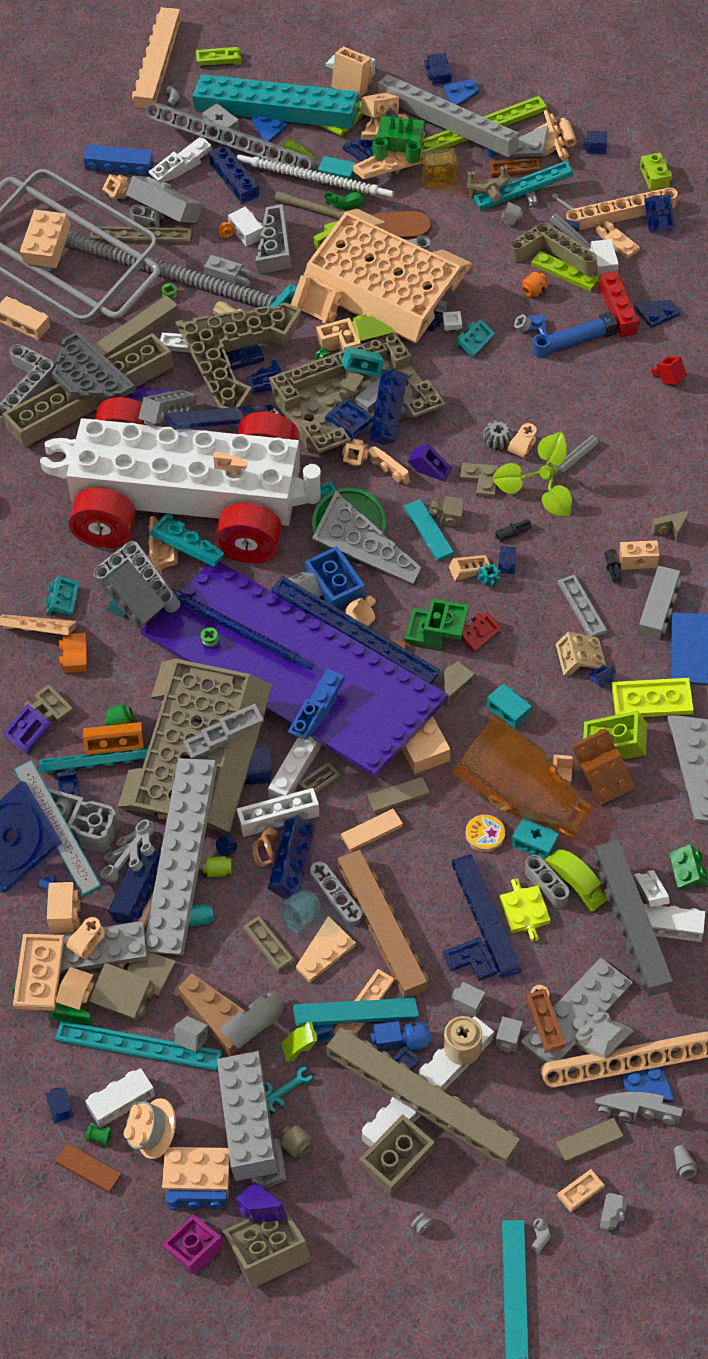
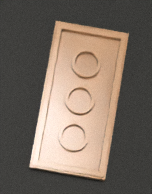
M23 934L13 1009L55 1011L65 941L64 935Z

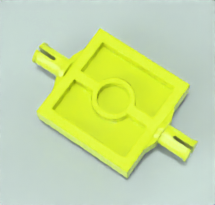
M513 879L511 883L514 891L502 894L499 898L510 932L512 934L528 931L531 942H534V938L537 941L539 937L536 929L550 924V917L539 885L521 888L519 879Z

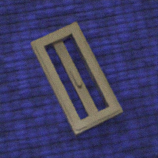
M328 762L300 781L298 786L303 791L314 788L315 795H317L340 779L341 774ZM328 769L331 770V771H329L328 773H326L325 775L320 776L318 779H316L315 782H313L312 784H310L308 787L306 786V784H308L309 782H311L312 780H314L316 777H318L319 775H321L322 773H324V772L327 771Z

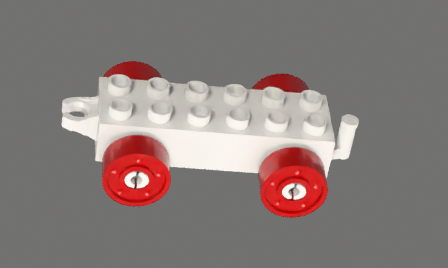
M111 398L99 405L94 420L81 418L76 439L55 438L45 442L47 454L51 455L55 452L66 454V458L63 461L53 462L47 457L40 459L41 468L44 472L67 479L71 503H73L68 523L70 531L80 541L95 547L116 548L126 544L131 536L136 510L219 518L215 536L217 548L223 551L225 556L235 561L263 563L276 555L282 525L289 526L292 507L306 503L315 504L321 499V471L319 466L315 464L307 465L303 469L304 480L298 478L300 472V433L297 426L288 418L272 412H256L245 416L239 424L238 433L231 434L157 426V424L155 426L147 425L144 423V420L138 419L142 406L141 402L130 398ZM214 452H222L239 457L248 463L245 470L243 468L238 470L234 476L230 470L214 469Z

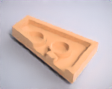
M328 916L298 962L296 970L311 983L354 948L356 942Z

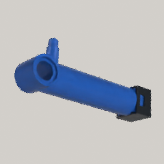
M611 312L600 314L597 320L550 335L540 326L538 328L540 334L536 335L533 340V354L538 358H545L551 352L597 337L605 336L607 338L616 335L618 323Z

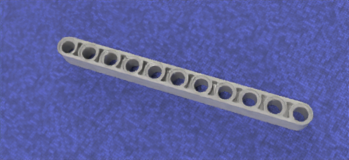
M151 103L145 108L147 117L261 158L272 160L273 162L276 161L278 164L281 162L282 165L285 163L286 166H295V168L299 167L305 170L303 162L307 160L309 162L308 171L313 170L315 167V160L308 155L163 104ZM154 106L157 108L156 115L152 112ZM168 112L172 114L171 120L167 117ZM184 117L187 119L186 126L182 123ZM199 122L203 126L201 131L197 128ZM214 127L218 131L217 136H214L212 133ZM229 133H231L233 136L231 142L227 138V135ZM244 138L248 141L247 147L242 143ZM258 144H262V152L258 151ZM274 149L278 151L277 158L273 156ZM290 154L294 158V161L292 163L288 161V156Z

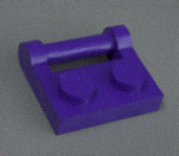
M27 704L3 734L29 755L32 751L31 748L47 729H51L53 724ZM40 721L42 723L41 726L36 730V732L31 736V738L26 742V744H24V739L29 735V733Z

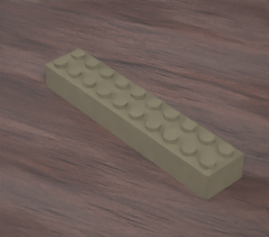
M153 333L107 357L135 387L174 367L171 350ZM57 384L2 413L6 429L26 448L96 410L103 401L111 398L71 397Z

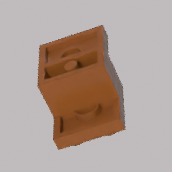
M606 728L571 745L583 774L591 785L600 805L636 788L625 762L616 749Z

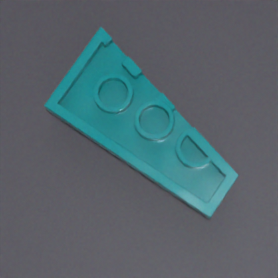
M167 513L151 529L150 536L208 565L215 567L223 558V551L209 541L201 540L198 533L187 530L185 524L181 521L176 522L173 520V515Z

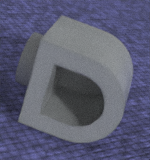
M508 202L502 213L501 220L509 226H514L516 220L519 221L523 214L521 207Z

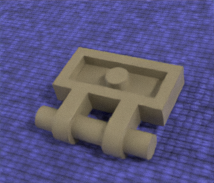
M47 685L34 695L35 703L32 704L30 701H27L24 704V707L27 704L30 705L49 722L54 718L59 723L74 712L73 708L50 685ZM42 708L47 711L44 715L40 712Z

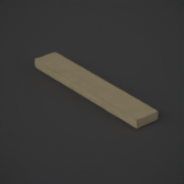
M97 226L123 243H152L151 239L131 227ZM145 227L155 235L157 243L191 244L192 228ZM92 231L90 232V238L101 242H108Z

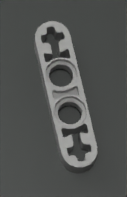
M314 863L310 868L311 877L348 925H358L362 921L360 907L325 863ZM316 869L323 870L324 879H322L320 873H316ZM327 883H334L336 888L334 890H327L325 885ZM344 897L347 899V903L339 905L336 900ZM349 907L350 911L353 914H357V918L354 919V917H350V913L348 911Z

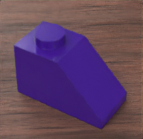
M430 444L415 448L407 461L418 473L441 481H445L452 469Z
M256 1182L235 1198L239 1206L237 1208L239 1214L245 1219L248 1217L254 1223L279 1221L287 1218L283 1204Z

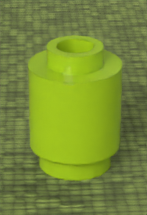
M226 856L207 857V861H203V873H207V877H227V874H231V858H226Z

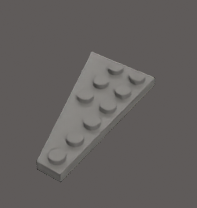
M335 491L312 541L330 549L338 546L343 555L414 585L421 567L406 553H403L393 541L389 540L363 514H360L341 494Z
M667 714V721L670 726L694 821L708 824V719Z

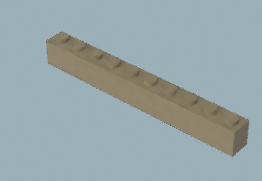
M340 1028L326 1046L328 1057L504 1168L519 1149L520 1139L514 1132L504 1130L493 1119L488 1120L476 1108H469L464 1105L460 1098L448 1095L439 1085L434 1086L423 1075L410 1071L409 1067L404 1063L394 1061L388 1053H381L370 1042L357 1038V1035L351 1030L346 1031Z

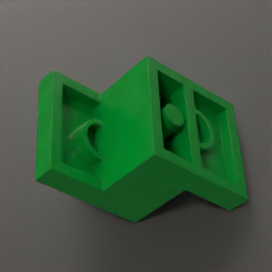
M431 598L428 611L413 608L405 642L442 649L445 637L461 640L469 605Z

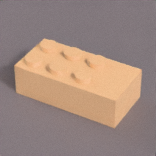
M433 716L402 749L414 774L450 761V748Z

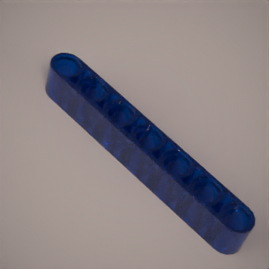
M472 854L453 859V870L457 872L455 874L461 888H464L462 891L468 905L471 904L469 907L475 921H478L477 926L482 937L486 939L484 942L490 956L493 955L492 960L497 972H500L499 977L504 979L521 973L518 958Z

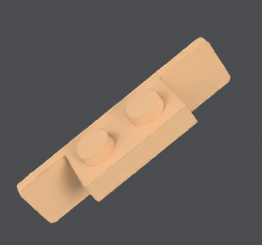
M545 110L544 114L547 123L538 127L541 128L545 125L549 127L544 156L557 150L560 159L563 162L568 161L569 154L563 147L565 142L559 135L561 134L559 127L555 124L557 119L553 113L550 114Z
M154 516L150 517L149 531L159 522ZM149 536L148 557L162 575V569L178 564V549Z

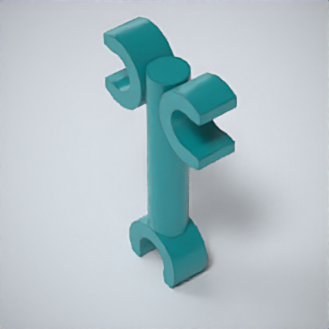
M305 1067L298 1070L297 1077L274 1092L272 1085L268 1082L266 1083L268 1107L271 1114H275V1109L273 1108L275 1104H279L282 1109L284 1108V1101L280 1097L301 1083L309 1084L312 1082V1075L307 1078L302 1077V1074L307 1072Z

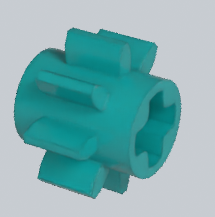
M485 563L484 569L479 567L477 580H481L483 586L490 585V587H493L494 582H499L501 571L497 570L495 564L488 565Z

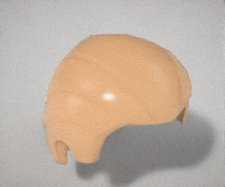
M367 596L365 600L359 598L351 602L346 608L347 622L357 629L367 628L375 620V614L371 608L376 603L375 598Z

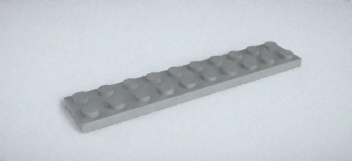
M178 758L145 936L147 952L183 956L218 764L215 760Z

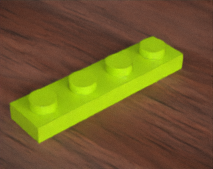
M539 251L531 262V266L590 292L600 280V277L586 275L570 264L542 251Z

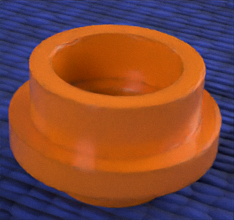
M223 222L220 224L218 234L221 238L224 239L234 235L235 228L231 223Z

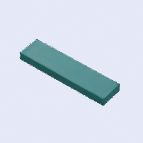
M421 499L404 505L405 512L436 561L439 562L453 556L454 551L431 515H428L429 512Z

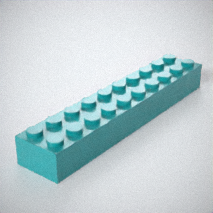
M201 74L192 96L194 109L199 112H205L215 104H219L235 116L252 118L265 116L270 120L276 119L279 121L350 129L353 128L360 108L358 91Z

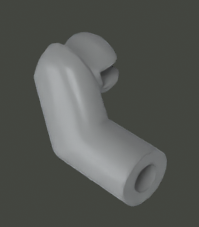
M168 86L166 93L170 95V98L167 102L175 106L176 102H179L180 94L172 86Z
M538 1218L533 1223L537 1239L531 1248L540 1253L550 1240L551 1234L547 1222Z

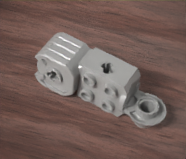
M47 788L81 848L100 854L112 850L110 844L116 837V831L120 830L117 814L112 806L95 801L84 802L82 797ZM8 801L6 803L7 821L11 825L21 828L24 824H31L34 827L35 833L50 837L34 806L30 807L21 801Z

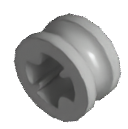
M520 315L516 318L514 327L520 332H526L532 322L525 315Z
M423 1212L415 1218L411 1227L417 1228V1233L422 1234L431 1226L433 1220L431 1218L428 1219L427 1214Z

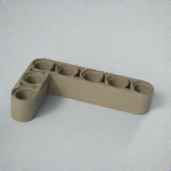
M541 223L510 243L512 260L515 262L525 261L545 248L586 275H594L598 271L597 255L548 223Z

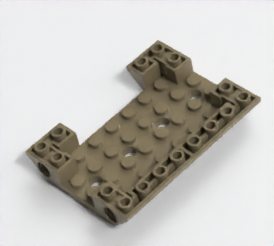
M395 332L353 347L379 353L384 360L379 377L355 372L364 376L362 387L356 396L389 369L401 376L403 383L407 384L405 387L399 385L368 412L354 401L345 400L339 395L341 391L339 385L342 379H345L347 371L341 363L345 350L269 377L277 405L285 417L297 426L300 440L309 453L319 454L350 442V438L404 417L415 418L446 405L429 379L422 382L412 368L411 354ZM311 418L313 421L309 422L305 419Z
M180 659L162 661L151 695L152 699L163 701L143 768L128 771L118 808L156 816V813L168 815L178 758L182 759L184 755L188 754L183 741L201 734L202 729L219 723L220 718L253 704H256L262 718H264L273 685L248 673ZM206 682H213L211 689H203V685ZM201 718L202 723L199 726H193L192 722L194 719ZM262 723L233 741L197 758L218 762L206 828L230 833Z

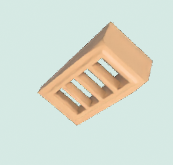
M487 556L453 558L449 569L454 580L457 581L479 575L480 561L483 564V567H481L483 569L485 563L490 565Z

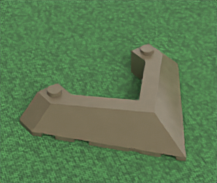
M281 303L276 307L269 308V306L255 308L252 311L245 312L240 310L216 314L210 317L193 318V321H175L219 409L236 416L244 413L253 399L252 387L236 381L226 352L267 341H272L286 347L294 335L301 309L288 303Z

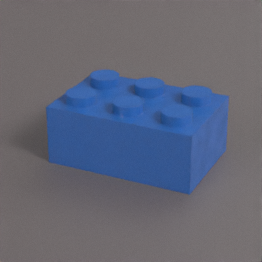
M338 546L305 561V572L315 574L323 594L321 598L332 614L346 608L351 602L359 598L365 599L364 583Z

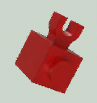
M667 356L660 363L656 364L657 368L651 369L652 376L660 375L663 384L677 385L687 376L682 358L677 356Z

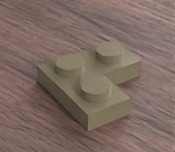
M462 463L460 481L478 482L477 497L495 498L496 483L493 481V476L498 470V466Z

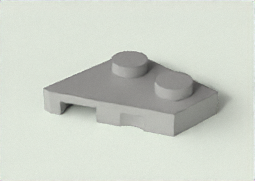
M548 125L519 137V149L512 154V157L544 156L549 134Z

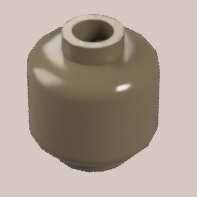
M288 1126L282 1131L280 1145L292 1157H304L311 1150L312 1138L301 1126Z

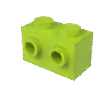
M661 153L641 156L640 169L650 191L669 187L672 173L670 170L668 171L666 160L662 158Z

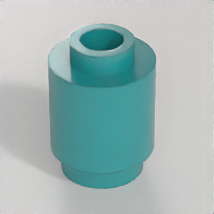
M201 904L192 906L189 921L190 927L205 925L214 921L211 905Z

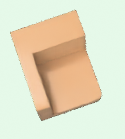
M554 755L551 783L571 785L573 756Z

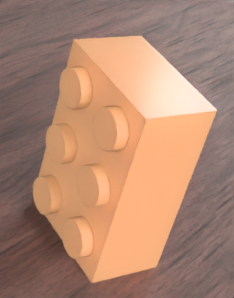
M34 210L20 249V254L25 264L57 268L71 228L67 214Z
M168 1147L164 1155L162 1183L164 1197L171 1190L226 1191L227 1198H229L231 1172L229 1149Z

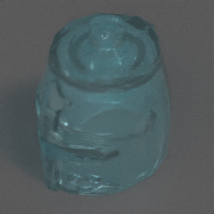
M305 889L285 900L281 905L280 912L287 927L295 934H299L317 917L321 910V904L316 894L312 893L309 889Z

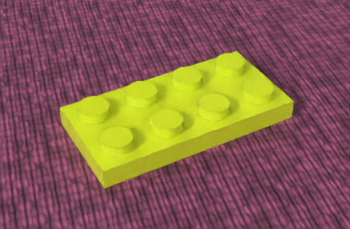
M689 678L612 682L615 715L639 711L642 717L667 716V714H693Z

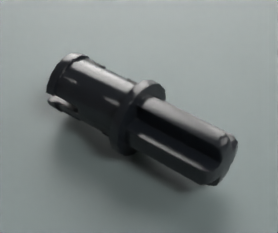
M529 519L516 524L510 523L509 526L496 530L495 535L499 542L513 536L517 537L518 533L532 528V524Z
M609 549L604 553L607 561L606 569L610 572L613 583L621 582V563L617 559L616 550Z

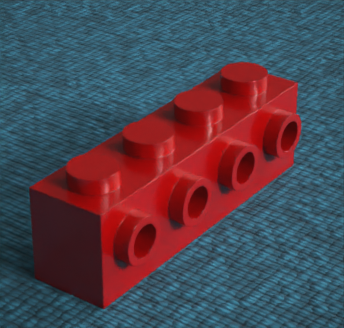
M617 271L600 274L599 289L609 312L612 313L618 323L617 331L620 338L636 335L640 319L634 312L633 302L629 300L628 290L624 289L622 277H619Z

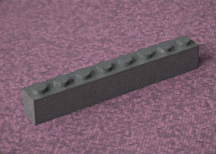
M619 840L595 846V853L592 855L593 863L599 867L600 881L602 884L605 883L607 888L605 889L607 900L613 904V916L619 920V931L621 936H625L627 941L625 942L626 950L633 957L632 965L634 971L639 973L641 989L645 990L647 997L671 991L672 977Z

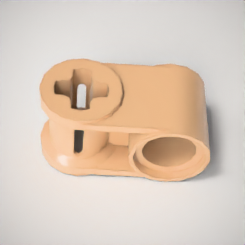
M530 423L522 425L516 436L511 440L508 452L525 459V455L529 454L536 441V427Z
M94 917L86 919L68 939L67 948L83 959L89 957L94 948L105 937V931L100 921Z

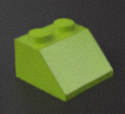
M367 314L356 316L353 318L354 321H352L360 342L394 333L393 328L373 316L367 317Z

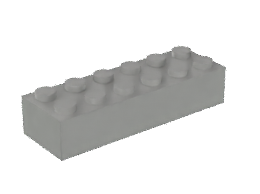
M259 1051L217 1059L230 1164L235 1181L278 1173L263 1065Z

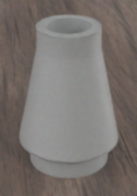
M679 1145L675 1147L673 1151L677 1174L682 1179L694 1177L697 1174V1165L688 1153L686 1146Z

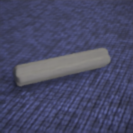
M555 213L550 218V221L564 234L584 247L591 249V244L560 215Z
M594 435L590 436L567 455L565 461L558 465L557 469L562 473L569 469L598 444V438Z

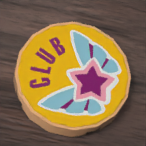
M479 815L471 819L467 824L465 838L473 849L480 852H491L502 845L505 839V828L498 818L491 815Z

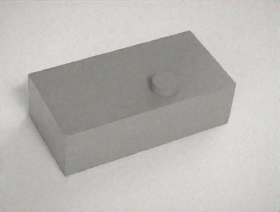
M132 176L126 193L127 196L179 222L196 223L203 206L202 203L172 189L170 184L166 182L160 183L150 177Z

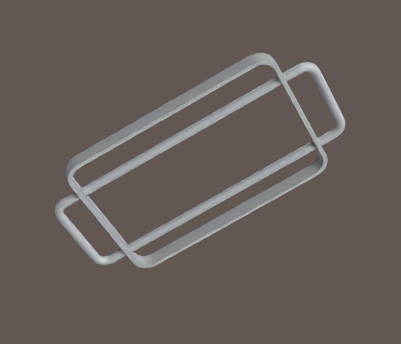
M39 169L33 172L24 182L14 177H7L0 182V192L8 184H14L19 187L0 207V220L27 192L60 213L67 214V217L137 259L98 303L40 266L25 264L19 253L0 242L1 251L94 308L86 315H77L0 267L1 275L71 319L87 324L94 321L101 313L112 319L120 318L126 314L158 278L160 267L155 261L150 259L157 250L158 244L155 235L150 230L46 169ZM41 178H49L151 239L152 243L141 254L35 190L32 186ZM144 264L153 268V273L119 311L113 312L106 308Z

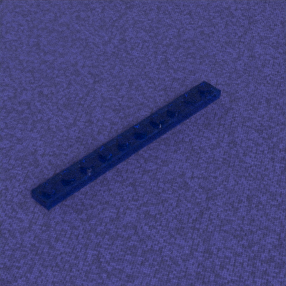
M281 576L271 588V593L306 614L325 622L429 684H432L439 675L440 669L284 576Z

